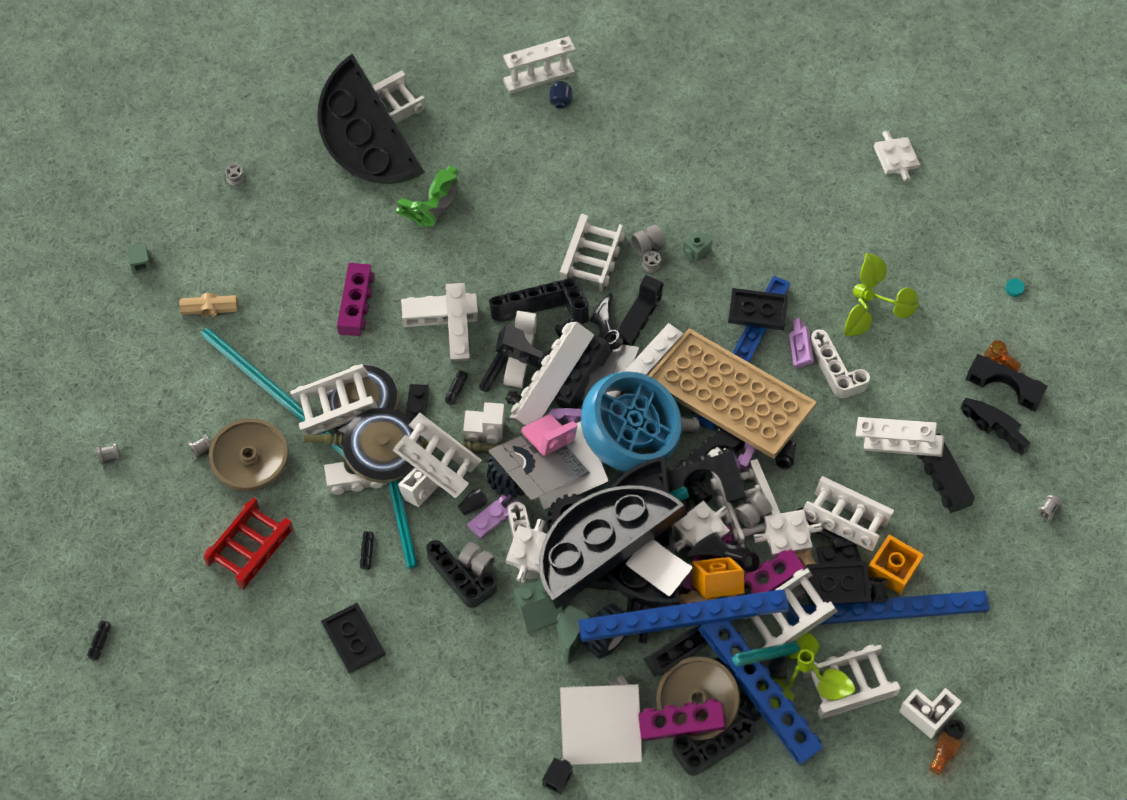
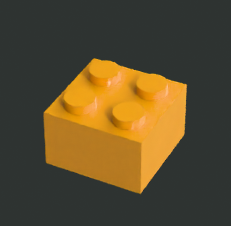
M888 535L869 564L868 576L871 578H886L888 580L886 587L901 595L920 566L924 554Z
M730 557L691 562L692 586L704 598L713 600L720 596L734 597L737 594H744V570Z

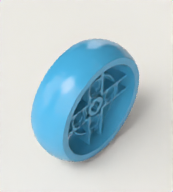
M623 371L602 378L589 390L581 409V428L588 446L602 462L616 470L627 472L643 462L663 456L667 461L679 444L682 421L677 403L671 393L660 382L645 374ZM610 391H625L630 394H623L613 398L606 393ZM647 446L657 450V452L651 454L631 452L632 450H639Z

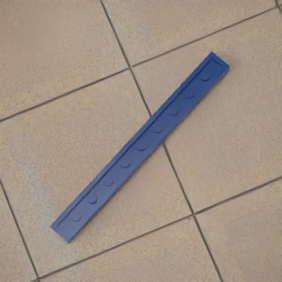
M773 276L765 292L786 295L790 282ZM746 326L732 353L750 363L768 328ZM699 415L697 419L700 425L714 431L716 424Z
M785 589L580 619L578 621L581 641L587 642L787 612L789 607Z
M986 591L888 598L886 602L882 603L871 601L870 603L836 604L834 607L838 612L819 625L988 612L989 605ZM810 604L801 605L806 614L811 615L817 611V606H810ZM788 606L789 610L786 612L787 622L789 625L795 626L799 623L800 618L792 606Z

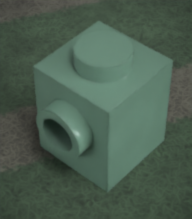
M698 230L684 242V255L697 263L711 251L713 240Z
M146 243L127 246L132 273L150 271V261L153 260L151 249L147 250Z

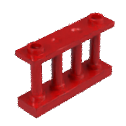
M254 497L250 502L245 503L241 513L215 544L207 548L203 557L207 566L216 561L236 574L237 585L242 589L246 588L293 530L292 521L286 517L282 522L277 523L257 510L259 506L257 499ZM253 516L272 528L273 532L269 537L265 538L246 526L245 523ZM241 531L260 543L261 547L257 552H251L233 540L235 535ZM226 546H229L247 558L248 563L240 568L220 555V553Z

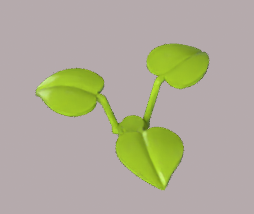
M865 253L864 263L860 271V281L862 284H857L853 289L854 297L858 298V302L862 305L858 304L850 311L845 324V336L861 335L869 330L872 323V315L867 312L868 306L865 302L871 301L874 297L895 304L893 313L899 318L912 316L919 306L918 295L911 288L900 290L896 300L874 293L870 287H876L877 282H882L887 275L885 262L874 254Z
M809 632L795 640L800 650L795 654L787 655L790 659L797 660V666L788 686L782 680H773L779 683L783 689V695L792 702L794 701V694L789 689L792 687L799 671L807 673L814 670L817 678L821 680L818 683V692L827 700H840L855 692L852 681L840 670L827 669L824 671L823 677L820 675L817 665L814 664V657L819 651V643ZM765 684L762 685L760 691L766 690ZM770 699L771 707L778 709V702L775 699Z

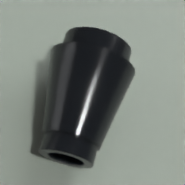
M789 440L775 457L776 465L779 468L789 469L793 466L796 443Z
M479 488L473 489L457 507L463 515H466L484 506L487 498Z

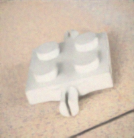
M884 131L882 135L885 141L875 142L874 149L885 174H901L903 181L908 182L911 180L908 171L918 169L920 166L908 137L893 139L890 131Z
M704 501L693 508L685 517L674 524V529L681 538L676 543V551L679 552L686 545L692 548L701 539L714 532H718L721 539L726 536L730 530L724 525L721 518L728 514L729 510L723 506L720 510L714 512Z
M804 509L764 516L765 533L754 534L755 543L767 541L771 548L772 556H777L783 550L788 551L792 549L793 552L812 550L811 533L822 532L821 523L809 525Z
M538 519L535 529L518 525L506 558V564L515 566L520 570L516 580L519 582L521 580V583L525 582L528 572L540 574V551L547 535L542 532L546 523L544 520L541 522V519Z

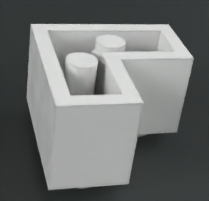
M484 402L483 412L465 411L463 429L465 440L471 442L487 441L490 444L502 442L504 404Z
M946 688L933 702L915 689L903 702L899 712L932 739L957 712L962 701Z

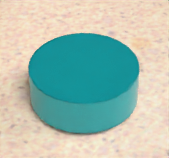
M1016 278L1010 279L1005 286L1006 293L1011 297L1021 296L1025 289L1024 283Z

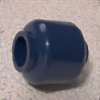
M564 81L555 82L550 87V103L558 109H564L567 105H570L572 102V87Z

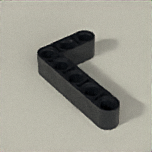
M572 278L494 296L489 300L491 318L495 321L514 318L517 311L534 313L562 305L566 306L574 322L584 324L590 319L588 301L578 282Z

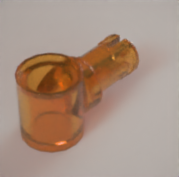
M1000 340L993 341L984 352V356L990 358V360L1004 364L1014 371H1017L1022 365L1009 355L1006 344Z
M943 731L935 746L936 755L929 767V771L940 775L947 760H950L951 757L954 758L962 741Z

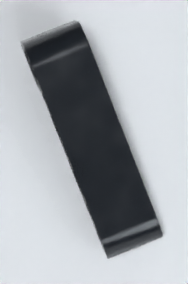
M648 275L644 276L640 284L639 295L617 329L623 338L622 345L633 346L641 334L639 333L640 330L644 329L649 320V315L651 316L657 307L656 303L661 300L664 284L662 281Z
M433 540L427 544L426 549L429 562L467 607L475 608L496 593L497 578L493 573L485 572L473 580L441 541ZM445 565L452 566L450 569L443 568ZM458 579L464 580L463 583H456L455 581ZM487 582H490V583L493 584V585L490 586V587L484 586V584L487 583ZM469 594L477 595L475 598L467 597Z
M744 718L699 747H696L689 736L685 734L677 735L672 745L673 755L687 774L691 776L699 775L749 743L754 737L756 725L752 720ZM730 739L733 741V744L727 745L723 740ZM684 744L687 746V749L681 750L677 745ZM714 750L716 755L710 756L706 751ZM697 761L699 766L692 767L689 762Z

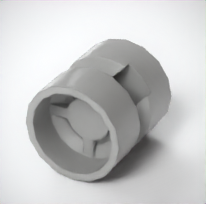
M655 224L646 228L645 232L639 231L631 236L633 246L640 256H643L648 251H652V249L657 250L665 246L664 235Z
M757 491L753 492L746 499L747 503L742 502L734 509L738 520L749 529H752L759 523L760 518H764V516H767L772 511L770 502Z
M471 541L461 551L458 562L466 569L472 568V573L479 577L481 574L489 572L495 562V556L486 550L482 551L480 546Z

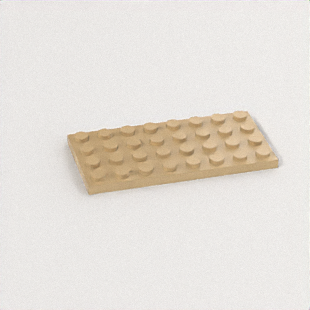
M690 328L648 375L660 382L671 393L675 401L773 459L817 404L816 401Z

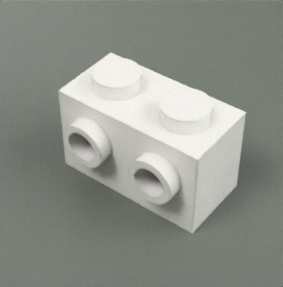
M416 468L398 484L404 501L417 507L427 500L439 487L438 484Z

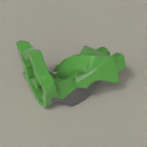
M450 165L446 171L440 169L430 186L429 201L413 202L401 198L397 202L399 207L396 209V213L415 221L421 227L435 225L440 214L446 211L457 197V185L459 184L457 179L458 169Z

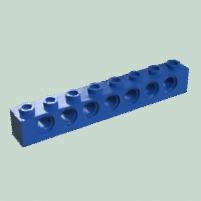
M732 620L702 624L698 628L700 633L734 676L737 683L794 760L800 765L821 750L823 747L821 746L820 738L815 733L812 734L806 719L797 714L794 703L790 699H786L782 693V687L769 676L770 672L765 665H761L759 662L747 664L753 668V674L745 672V665L735 666L734 661H732V657H734L731 651L732 648H737L740 653L753 649L748 648L745 644V638L741 632L733 628ZM719 632H726L728 640H722L719 637ZM757 682L764 683L766 690L760 691L757 688ZM770 699H775L778 702V709L771 707ZM783 716H788L790 718V726H787L783 723ZM796 733L803 735V743L797 742L795 738Z

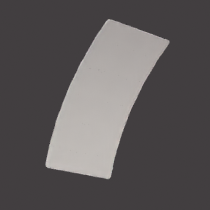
M654 539L636 551L626 562L627 566L668 596L674 592L692 569V566L672 554Z

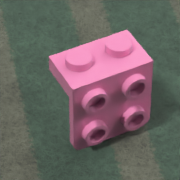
M546 415L524 426L521 432L543 456H546L573 442L578 425L571 421L562 426L552 415Z

